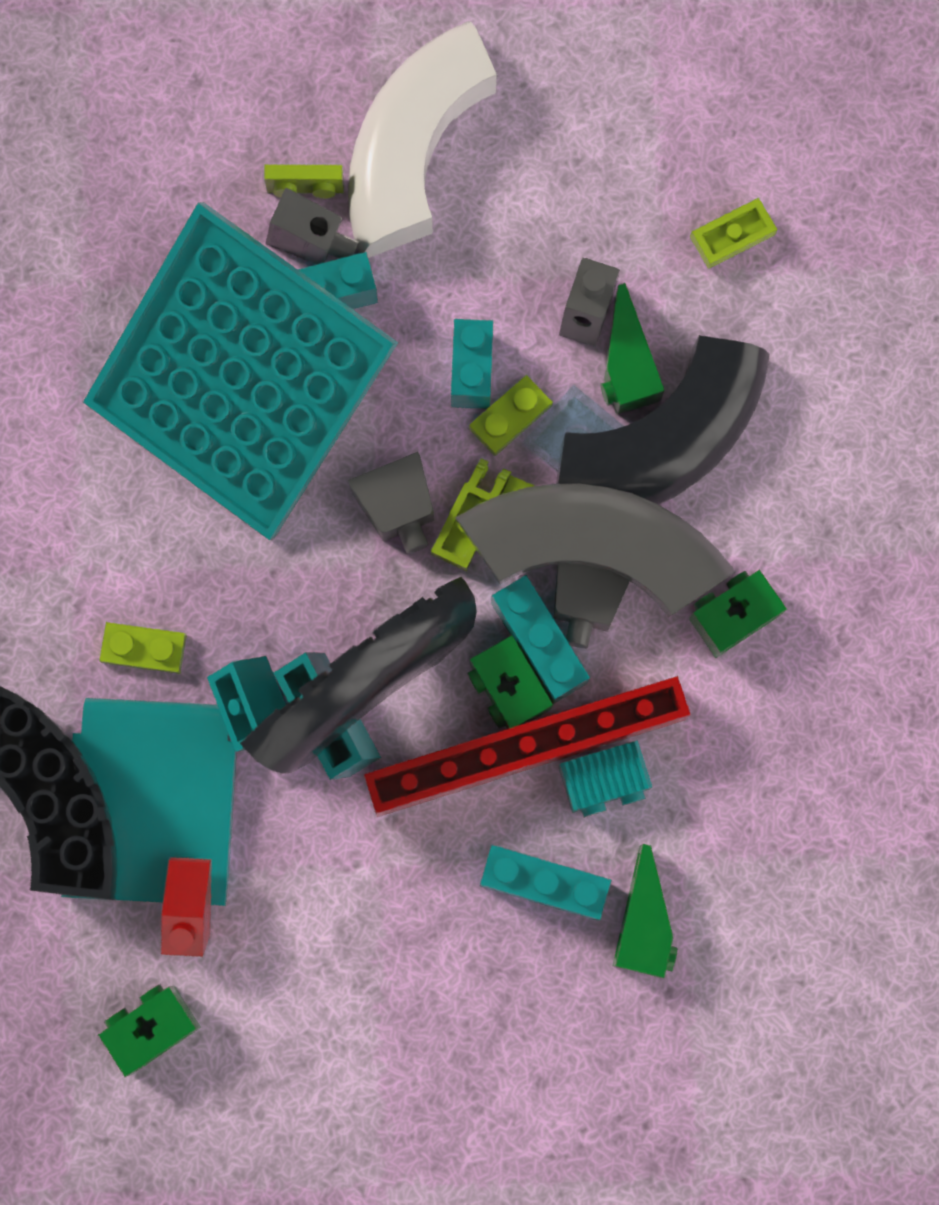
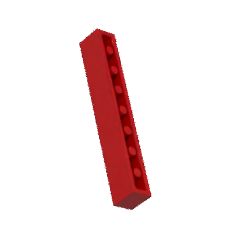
M676 676L364 774L375 813L377 817L685 721L691 713L679 678Z

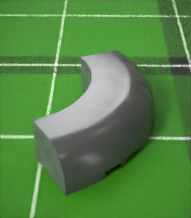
M548 484L527 487L501 494L477 504L455 517L500 585L524 572L549 565L575 564L591 566L613 572L628 579L647 593L660 606L667 617H670L736 572L722 553L701 532L680 516L657 503L632 493L604 486Z

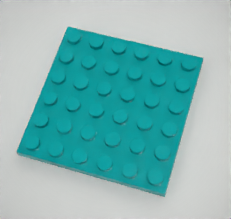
M199 202L83 403L265 538L271 540L276 537L399 342L205 202Z

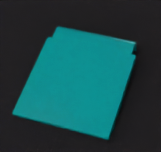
M86 698L83 706L81 733H73L72 742L78 747L93 770L111 816L117 855L115 900L163 903L170 857L211 859V905L226 906L237 752H235L230 741V736L218 705ZM61 894V897H64V898L96 899V898L70 896V895H62V894Z

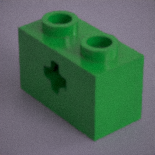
M760 569L750 576L746 570L726 583L729 590L718 597L711 592L693 604L696 611L693 612L689 620L715 658L768 625L787 610ZM741 605L744 611L740 614V617L737 614L732 617L728 615L727 610L731 606L737 607Z
M513 636L470 659V666L473 670L469 671L467 675L478 694L485 691L493 705L487 707L499 729L503 726L510 729L529 723L552 709V702ZM504 677L508 682H513L514 680L517 682L514 688V695L511 697L507 691L501 693L498 691L501 685L500 679Z
M159 984L139 998L143 1003L141 1006L130 1013L126 1008H123L104 1021L107 1029L98 1034L124 1077L133 1075L201 1028L175 986L163 989L162 985ZM142 1018L146 1021L154 1019L158 1024L152 1029L154 1037L150 1034L141 1036L138 1030L144 1026Z

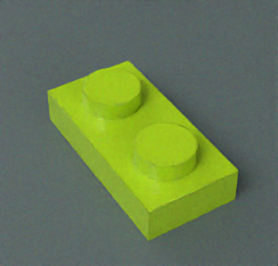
M264 164V181L267 193H274L276 197L281 198L285 188L295 193H312L314 197L322 199L332 198L335 196V193H344L342 165Z
M758 197L691 231L690 239L705 265L710 269L775 236L778 229Z
M525 375L469 425V430L496 456L553 406V402L528 375Z
M106 622L99 662L181 674L187 635L182 632Z

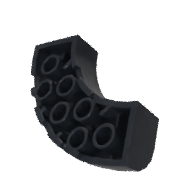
M699 335L692 347L689 364L683 380L670 397L653 412L640 420L614 430L598 433L565 432L561 444L556 484L604 486L632 493L657 504H662L681 494L682 491L684 492L713 470L733 448L746 429L758 405L765 384L770 353L764 348L750 343Z
M462 577L452 580L434 592L437 596L436 599L429 598L425 600L422 597L401 614L397 613L373 631L375 639L369 637L358 646L353 645L330 663L329 668L332 670L330 673L324 671L302 686L298 691L303 695V698L297 697L282 709L277 708L240 742L242 747L258 763L277 773H291L309 764L369 711L402 686L439 664L465 640L474 627L477 614L475 597L466 581Z
M0 686V788L9 797L17 812L22 815L29 832L27 839L31 856L30 891L115 901L117 855L113 825L104 794L93 770L78 747L57 723L41 709L20 695Z

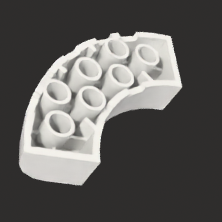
M468 21L444 32L407 58L381 88L364 118L353 150L348 183L349 215L354 240L358 241L357 249L359 254L367 252V256L370 258L433 234L432 215L425 193V177L433 151L442 137V133L453 119H456L472 105L496 93V71L482 39L472 22Z

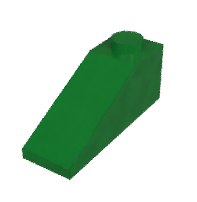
M626 283L618 285L604 376L605 382L600 384L606 405H613L617 415L659 402L665 391Z
M642 844L639 846L612 966L664 978L666 971L672 972L674 969L678 947L672 946L673 933L651 845Z

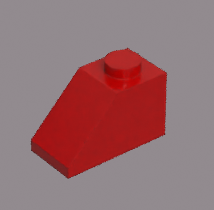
M170 857L161 916V955L203 957L210 938L211 859Z

